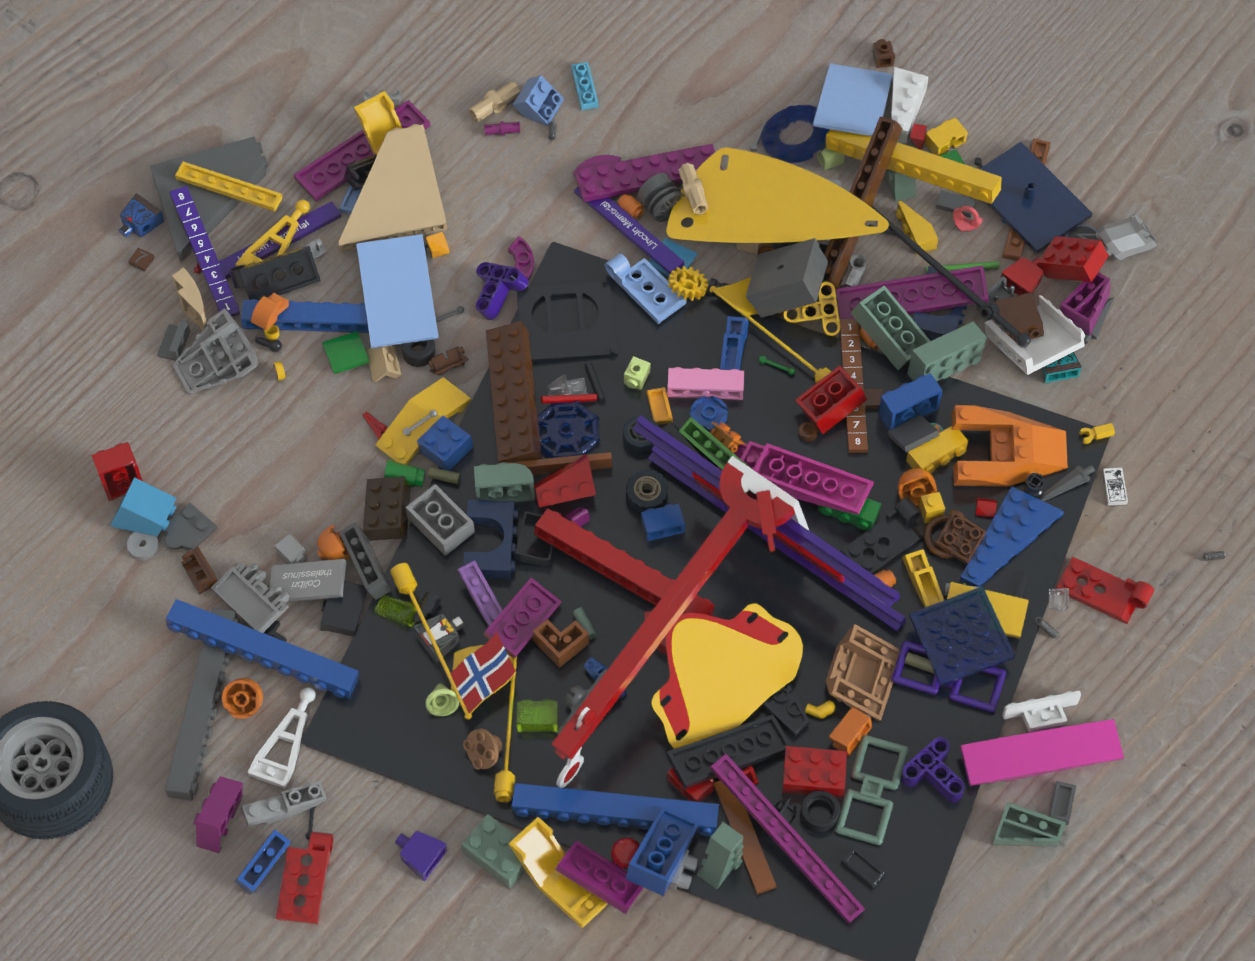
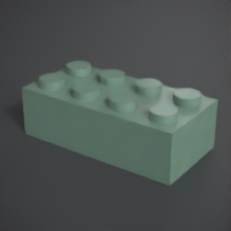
M885 286L865 298L851 311L852 316L897 370L910 362L913 349L930 342L929 338Z
M971 322L912 350L907 374L915 381L919 376L931 373L937 382L948 378L953 373L963 371L972 364L976 365L981 361L987 336L974 322Z

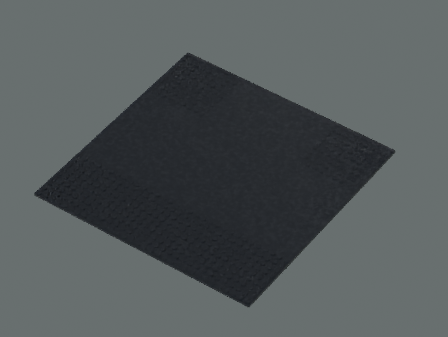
M552 242L529 286L602 282L603 279L610 281L618 355L532 361L542 459L610 452L612 455V468L591 470L596 495L544 507L537 505L536 498L534 501L514 502L515 508L518 509V520H514V526H517V537H513V543H516L517 546L525 511L543 515L548 508L558 512L565 518L566 515L581 507L588 510L590 521L582 525L581 528L591 531L596 537L608 541L615 548L624 550L629 556L641 560L646 566L658 570L665 577L676 580L726 512L720 510V508L714 506L703 496L697 494V492L651 462L648 457L652 454V450L643 454L634 453L629 450L624 444L623 428L626 422L635 416H648L652 419L647 390L665 387L668 397L669 368L720 369L727 317H745L724 300L705 293V296H701L699 300L694 297V300L691 301L687 297L684 306L658 324L607 273L604 264L609 260ZM635 273L632 275V277L637 279L640 278L641 275ZM646 285L644 289L650 291L653 287ZM576 295L551 296L554 332L579 331ZM582 295L585 328L589 329L598 318V309L590 298ZM658 297L655 299L659 303L665 301V299L662 297ZM541 298L533 307L532 318L540 329L548 332L545 298ZM518 309L511 323H515L519 320ZM759 314L750 316L817 370L827 367L830 371H833L839 365L842 367L841 339L794 323H788L785 320L770 315L760 317ZM749 321L740 371H744L743 400L721 399L727 406L728 416L725 424L730 427L729 431L738 433L741 436L740 440L748 444L749 441L763 446H766L768 443L873 481L874 484L867 498L881 503L880 514L874 526L877 525L901 501L898 492L899 479L904 472L912 469L906 461L908 452H905L889 437L888 429L878 415L879 409H865L867 453H848L846 417L823 435L818 430L817 437L813 441L806 442L801 440L798 435L799 426L804 422L811 421L795 400L816 384V378L814 377L816 373ZM861 347L864 389H883L884 394L887 391L898 389L904 383L913 382L907 374L909 363L897 370L885 354ZM633 356L650 363V374L642 390L632 389L624 384V373ZM765 356L769 361L787 368H794L795 374L790 375L787 371L767 363L761 364L759 357ZM592 362L606 398L605 401L599 402L597 398V401L541 404V396L596 394L585 367V363ZM489 367L459 425L462 430L471 435L474 446L450 470L461 473L459 484L432 479L428 487L429 489L436 484L466 515L468 500H477L474 466L481 464L496 465L499 463ZM952 377L937 381L943 390L939 410L923 417L929 423L939 424L943 431L952 426L951 411L955 405L980 406L1007 411L1066 431L1068 468L1046 476L1043 475L1045 486L1042 495L1037 499L1041 500L1044 492L1073 471L1075 467L1080 465L1084 469L1092 465L1095 469L1094 472L1088 475L1090 481L1044 501L1064 511L1063 516L1056 519L1048 529L1042 531L1034 541L1016 556H1013L1006 565L999 568L991 578L980 586L984 590L1012 596L1020 576L1024 571L1027 572V581L1022 599H1027L1029 602L1020 639L1017 638L1016 642L1006 639L1003 647V656L995 657L992 654L999 636L991 634L989 631L942 621L948 595H945V585L951 582L963 585L964 582L960 581V577L967 565L956 558L948 559L936 556L927 548L924 539L882 569L892 571L896 579V584L892 588L899 592L900 596L897 602L892 604L891 608L906 617V623L898 631L893 630V628L853 602L843 593L837 591L833 586L821 580L817 575L815 576V574L805 569V567L784 554V552L778 550V548L775 547V551L771 552L768 542L749 530V528H746L697 593L698 596L710 600L715 605L712 614L714 617L731 620L748 605L758 604L773 618L791 625L799 634L803 645L802 658L796 676L788 684L793 689L792 691L804 712L807 704L819 707L826 701L834 702L835 710L831 715L823 719L806 713L810 721L809 725L796 737L777 721L792 747L838 750L832 745L834 742L829 739V735L851 708L843 701L840 702L836 697L830 695L825 681L836 647L853 624L858 625L899 649L903 641H910L946 652L948 654L947 666L958 668L960 659L966 658L1006 671L995 712H988L952 701L949 698L951 689L939 686L937 694L932 695L896 683L892 684L882 719L877 721L870 717L872 728L867 735L908 747L909 751L905 765L937 737L947 739L950 743L948 757L943 763L963 781L965 788L961 800L953 803L948 801L925 778L914 787L905 786L901 779L897 790L883 787L880 798L892 801L893 807L881 845L837 834L835 826L825 832H816L806 827L801 819L800 810L803 799L807 795L782 793L785 753L751 765L759 782L755 784L757 789L773 807L779 800L791 799L788 804L792 803L797 808L796 814L789 822L790 826L865 908L849 924L778 844L768 837L769 834L760 833L763 829L762 826L748 811V816L776 883L775 889L756 894L744 861H742L738 869H733L719 888L716 889L697 876L698 871L703 867L701 864L702 860H707L708 854L705 852L711 836L695 833L687 849L689 850V855L699 859L695 872L684 868L683 874L691 876L692 880L689 889L677 887L678 890L863 961H915L981 785L969 786L960 746L999 737L1005 721L1002 717L1004 708L1012 702L1040 627L1038 624L1043 619L1110 437L1099 440L1093 439L1090 443L1083 444V439L1088 436L1085 434L1080 435V430L1082 428L1092 429L1096 426ZM668 397L673 424L679 429L689 420L691 406L698 398ZM667 424L658 425L659 428L669 433L665 428ZM960 430L968 440L966 452L959 457L955 456L945 466L940 465L931 475L935 479L937 492H940L944 503V514L949 515L951 510H958L964 514L966 519L987 531L994 518L975 516L977 497L997 500V513L1011 487L1024 492L1026 481L1014 486H954L953 467L957 461H991L990 431ZM699 450V452H700L711 464H713L714 466L718 467V465H716L710 458H708L702 451ZM650 469L663 475L662 477L667 480L669 487L667 502L664 506L679 504L685 522V533L647 541L641 522V512H636L634 508L629 506V502L626 500V485L628 479L635 472ZM551 474L533 475L534 484ZM650 490L643 491L646 494L651 493ZM796 499L800 504L809 531L839 552L868 531L859 529L854 524L844 523L831 515L826 516L818 511L817 504ZM920 515L913 523L924 534L927 523H924L922 515ZM411 522L407 529V538L402 539L385 573L392 590L377 600L373 597L341 661V664L359 671V680L349 699L346 697L339 698L333 692L326 691L302 738V744L478 813L489 814L494 819L524 830L537 817L532 815L520 817L513 814V797L510 802H499L495 799L496 796L494 795L495 775L504 770L511 681L486 698L471 713L472 717L470 719L464 718L465 713L460 702L457 710L450 715L436 716L431 714L425 704L428 695L432 693L438 684H443L451 690V683L440 660L436 663L416 637L414 631L416 624L413 621L416 608L409 594L399 592L390 573L394 566L400 563H407L417 582V587L413 594L418 605L426 592L434 593L441 599V602L432 618L443 614L449 622L456 617H460L463 621L464 627L457 631L459 643L443 657L451 673L453 671L455 652L472 646L485 645L489 641L483 635L488 625L457 569L463 567L464 552L493 551L501 545L504 536L493 527L474 526L475 533L445 556ZM946 522L939 523L933 528L931 534L933 542L937 539ZM884 540L878 542V544L881 547H887L889 545L888 542ZM553 546L548 568L514 560L515 572H511V579H486L502 610H504L532 577L562 601L548 618L560 632L576 620L572 614L573 611L577 608H583L597 634L593 639L589 640V644L560 668L533 641V637L517 655L508 771L515 775V783L560 788L556 785V782L567 764L568 757L562 759L554 752L556 748L552 743L558 736L556 732L572 711L565 704L566 693L574 697L575 694L569 689L577 685L585 690L591 688L595 680L587 672L584 664L590 657H593L609 669L643 624L644 612H651L656 606ZM922 549L925 552L929 566L933 568L945 604L928 610L925 609L902 559L903 556ZM866 551L863 553V555L867 558H871L874 556V554L870 551ZM754 612L747 618V623L751 624L758 617V614ZM920 616L940 623L939 631L919 624ZM783 632L777 638V641L779 643L783 642L788 637V632ZM658 649L654 650L632 679V682L626 687V696L617 699L583 744L580 755L584 757L583 764L576 776L563 788L689 801L667 780V772L672 766L666 757V753L674 748L668 741L662 720L652 707L653 696L668 682L670 677L667 655ZM908 650L909 653L935 662L939 661V658ZM904 663L900 677L931 686L934 674ZM966 667L958 694L989 703L997 676ZM667 696L660 702L662 707L670 702ZM760 705L740 726L770 716L771 714ZM485 729L492 735L498 736L502 741V750L498 753L497 762L488 769H475L467 751L463 747L464 741L467 740L469 733L473 730ZM682 729L676 735V740H681L687 734L686 729ZM868 744L860 772L892 781L899 753ZM859 745L849 757L847 756L844 796L847 789L860 792L863 781L851 777ZM942 747L935 748L939 752L945 751ZM921 760L923 764H930L928 760ZM912 772L906 773L907 776H909V777H915V776H916V775H915L914 773H912ZM942 774L935 775L937 778L940 779L945 778ZM718 777L712 779L713 784L714 782L720 781ZM713 785V792L702 802L719 804L718 829L722 822L728 826L729 823ZM950 788L954 793L959 792L957 788ZM843 797V798H836L837 801H838V803H839L840 809H841V806H842V802H843L844 797ZM852 798L844 827L876 836L884 807ZM815 801L810 804L808 814L813 820L822 822L831 817L832 808L826 802ZM551 817L541 819L553 830V836L559 844L571 848L577 840L613 864L615 863L611 857V850L616 841L621 838H633L641 844L649 829H640L638 826L624 828L618 826V824L580 823L577 820L570 819L568 821H560L557 818ZM854 846L886 872V875L873 889L841 864V860Z

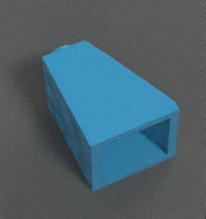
M134 477L110 526L158 536L161 530H166L170 522L167 520L168 515L172 517L177 507L174 505L176 497Z

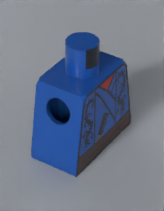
M136 193L120 214L123 226L119 229V232L124 237H128L132 232L139 237H143L164 222L162 211Z

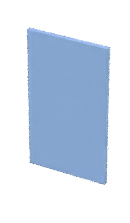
M830 63L813 126L872 136L879 117H883L893 74Z
M423 234L357 243L371 348L438 339Z

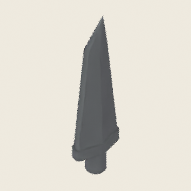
M1114 297L1106 301L1091 335L1089 336L1084 333V344H1087L1090 338L1097 339Z
M1080 465L1075 467L1073 471L1044 492L1041 501L1049 500L1090 481L1088 475L1095 471L1092 465L1084 469Z

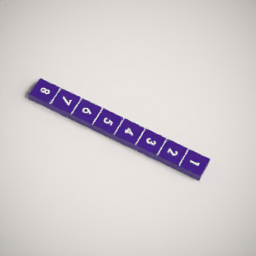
M187 186L169 191L218 311L220 312L225 308L232 317L239 315L240 311Z

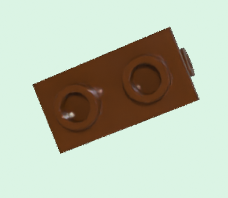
M457 346L446 351L447 359H445L443 353L430 358L431 360L428 361L430 368H432L430 371L435 375H442L448 372L447 369L463 366L464 362L469 360V358L462 355L465 353L463 347Z

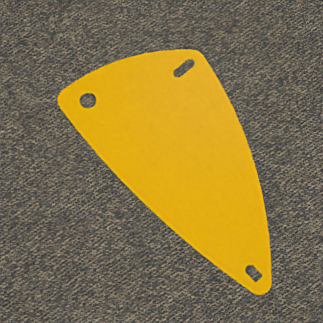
M724 147L711 155L696 170L698 179L700 178L709 209L704 214H694L689 199L686 198V195L684 197L681 196V199L672 208L666 233L673 239L692 241L781 243L803 242L813 238L816 240H828L882 233L888 229L889 223L865 202L817 174L772 157ZM728 155L727 169L722 171L720 169L721 157ZM686 217H690L694 223L691 227L685 228L681 225V221ZM878 221V226L867 227L865 222Z

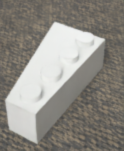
M894 67L891 119L896 120L902 127L899 141L907 144L913 123L927 89L928 76Z

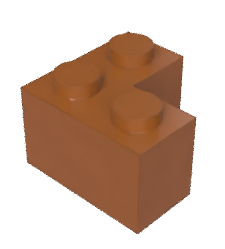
M548 619L532 631L533 641L559 668L589 644V633L576 620L562 632Z

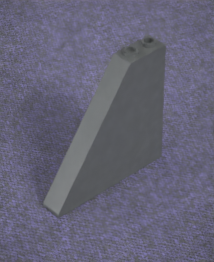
M255 136L150 166L180 262L184 261L193 249L169 191L187 186L207 235L240 203V200L176 180L175 174L182 162H187L257 185L265 177V167H268L265 156L261 157L260 153H263L260 142H256Z

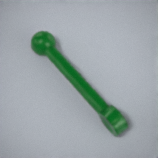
M765 356L759 357L761 364L767 363L787 371L790 375L795 374L794 368H787L769 361Z

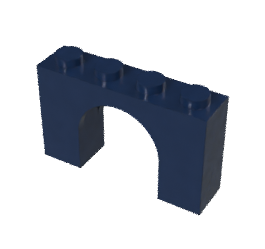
M928 266L926 274L939 273L932 266ZM968 305L954 307L950 313L943 316L915 312L913 320L929 340L932 341L958 329V325H962L965 314H962L963 309L967 310Z
M468 500L467 516L474 522V526L493 527L502 533L504 539L497 549L490 552H464L463 566L475 560L485 579H511V572H515V561L512 560V555H515L516 543H513V537H517V526H514V520H518V509L515 508L514 501Z

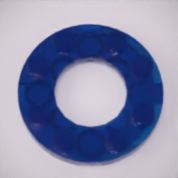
M812 105L788 106L773 115L766 122L761 133V142L765 152L772 156V158L787 163H799L813 158V154L819 150L823 151L826 148V134L830 129L813 126L818 107ZM805 121V123L808 122L813 127L811 136L800 144L789 145L780 140L781 130L787 128L791 122Z

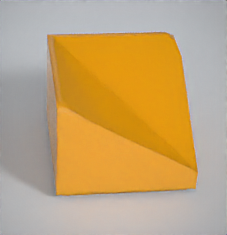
M443 232L426 237V243L432 258L450 253Z

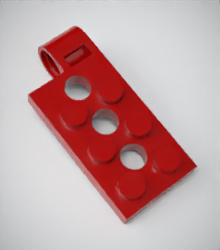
M312 831L308 849L288 847L276 913L277 920L318 925L327 866L330 862L333 847V834ZM306 855H310L313 858L312 863L308 866L302 865L301 862L302 858ZM304 875L308 876V884L300 886L298 879ZM298 896L306 898L303 906L295 905V899Z

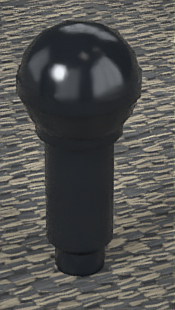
M256 337L255 342L268 347L272 352H279L282 348L281 342L277 339L268 340L262 337Z

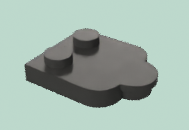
M189 502L169 520L170 522L166 528L165 542L171 549L183 548L184 550L191 551L217 530V526Z

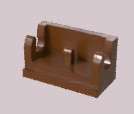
M197 546L182 556L184 561L181 564L198 593L201 594L211 589L217 582V578L200 548Z

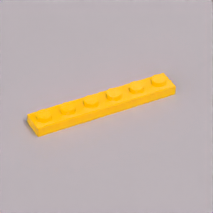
M182 162L175 174L176 180L273 212L276 211L282 200L281 193L187 162Z

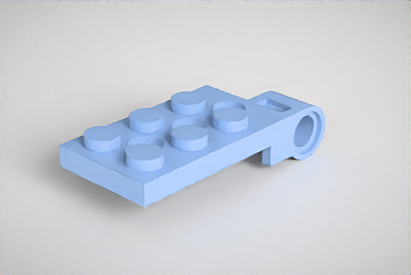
M619 253L604 264L607 273L658 324L686 304L683 296L677 297V293L671 292L672 288H668V281L645 258L630 268L627 258ZM638 273L641 277L635 279L632 275ZM649 285L652 286L653 289L647 291L644 289V286ZM658 297H662L665 299V301L659 303L655 299Z

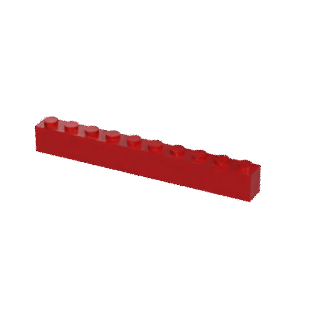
M547 508L535 525V536L655 606L675 581L665 577L658 570L646 566L641 560L629 556L624 550L615 548L608 541L596 537L591 531L584 530L574 521L565 519L556 511ZM696 595L682 614L699 613L712 616L715 605L710 600Z

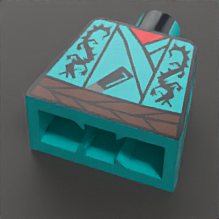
M1074 352L1042 367L1044 383L1079 377L1082 367Z

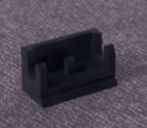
M376 154L347 165L344 179L355 191L363 188L377 157Z

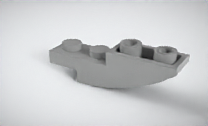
M318 781L282 791L281 795L243 805L241 811L247 827L264 822L266 825L305 812L323 803L327 798L321 782Z

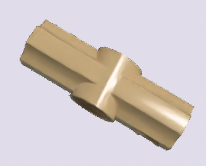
M510 82L498 91L491 90L484 96L482 101L469 108V113L475 121L479 122L493 112L496 114L502 112L506 104L517 98L521 91L515 82Z
M683 164L678 170L683 182L682 185L686 198L689 199L694 214H704L709 208L704 196L705 193L700 178L698 179L693 164Z

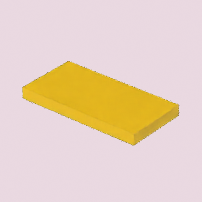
M951 582L942 621L1020 639L1029 600Z

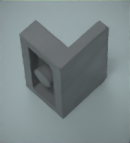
M181 319L178 326L168 325L157 353L158 357L174 361L178 359L182 354L190 333L188 321Z

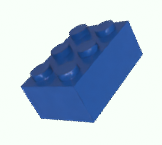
M931 373L925 376L921 375L913 382L904 383L896 390L885 392L881 396L878 415L889 431L919 415L924 417L939 410L943 390Z

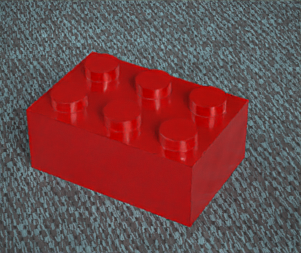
M1055 236L1038 261V264L1044 271L1046 278L1092 282L1109 255L1101 240Z
M129 442L119 443L110 449L100 450L96 454L91 455L108 501L125 496L134 477L143 481Z
M786 746L782 793L808 795L814 791H826L836 798H843L847 751Z

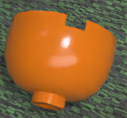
M922 468L907 470L902 474L898 482L900 500L909 498L915 506H919L921 496L937 493L934 477Z
M331 524L321 532L317 539L319 548L317 553L322 560L345 559L348 561L351 556L341 538L340 531L336 533L333 530L336 527Z
M246 677L233 680L224 688L222 693L224 708H227L231 716L239 719L249 718L257 713L262 706L264 698L259 684L253 679Z

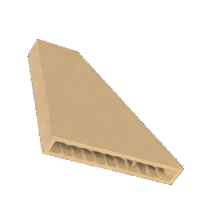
M414 124L408 128H395L387 132L340 237V252L357 249V243L419 234L424 235L447 230V221L423 125Z

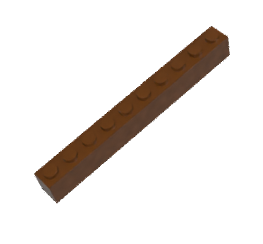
M881 116L850 189L851 194L870 207L873 204L902 132V127L896 120ZM859 236L830 239L824 254L828 263L822 283H832L835 293L836 289L840 286ZM829 286L821 288V292L827 291L832 293Z

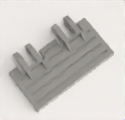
M240 562L235 568L232 566L211 588L254 630L264 633L289 608L286 602H288L290 596L288 593L282 592L280 585H276L270 590L262 582L266 578V572L264 570L258 571L259 566L253 563L246 568Z

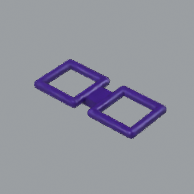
M910 641L902 642L891 678L893 683L932 695L937 694L939 686L951 689L950 700L988 712H995L1006 676L1005 670L966 658H961L958 668L946 665L948 659L946 652ZM908 650L939 658L931 686L900 677ZM966 667L997 676L989 703L958 694Z

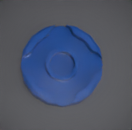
M715 396L700 397L691 406L690 417L709 432L715 428V425L711 423L712 421L718 424L721 422L726 423L727 406L721 399Z

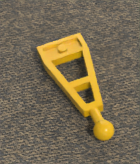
M303 199L297 201L295 205L296 210L291 217L285 215L251 245L237 261L236 266L263 261L253 254L269 240L281 246L277 256L285 254L299 226L298 218L310 209L308 201ZM289 225L290 229L285 239L276 235L283 227Z

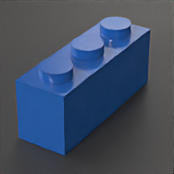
M273 830L234 882L248 893H253L291 841L277 830Z

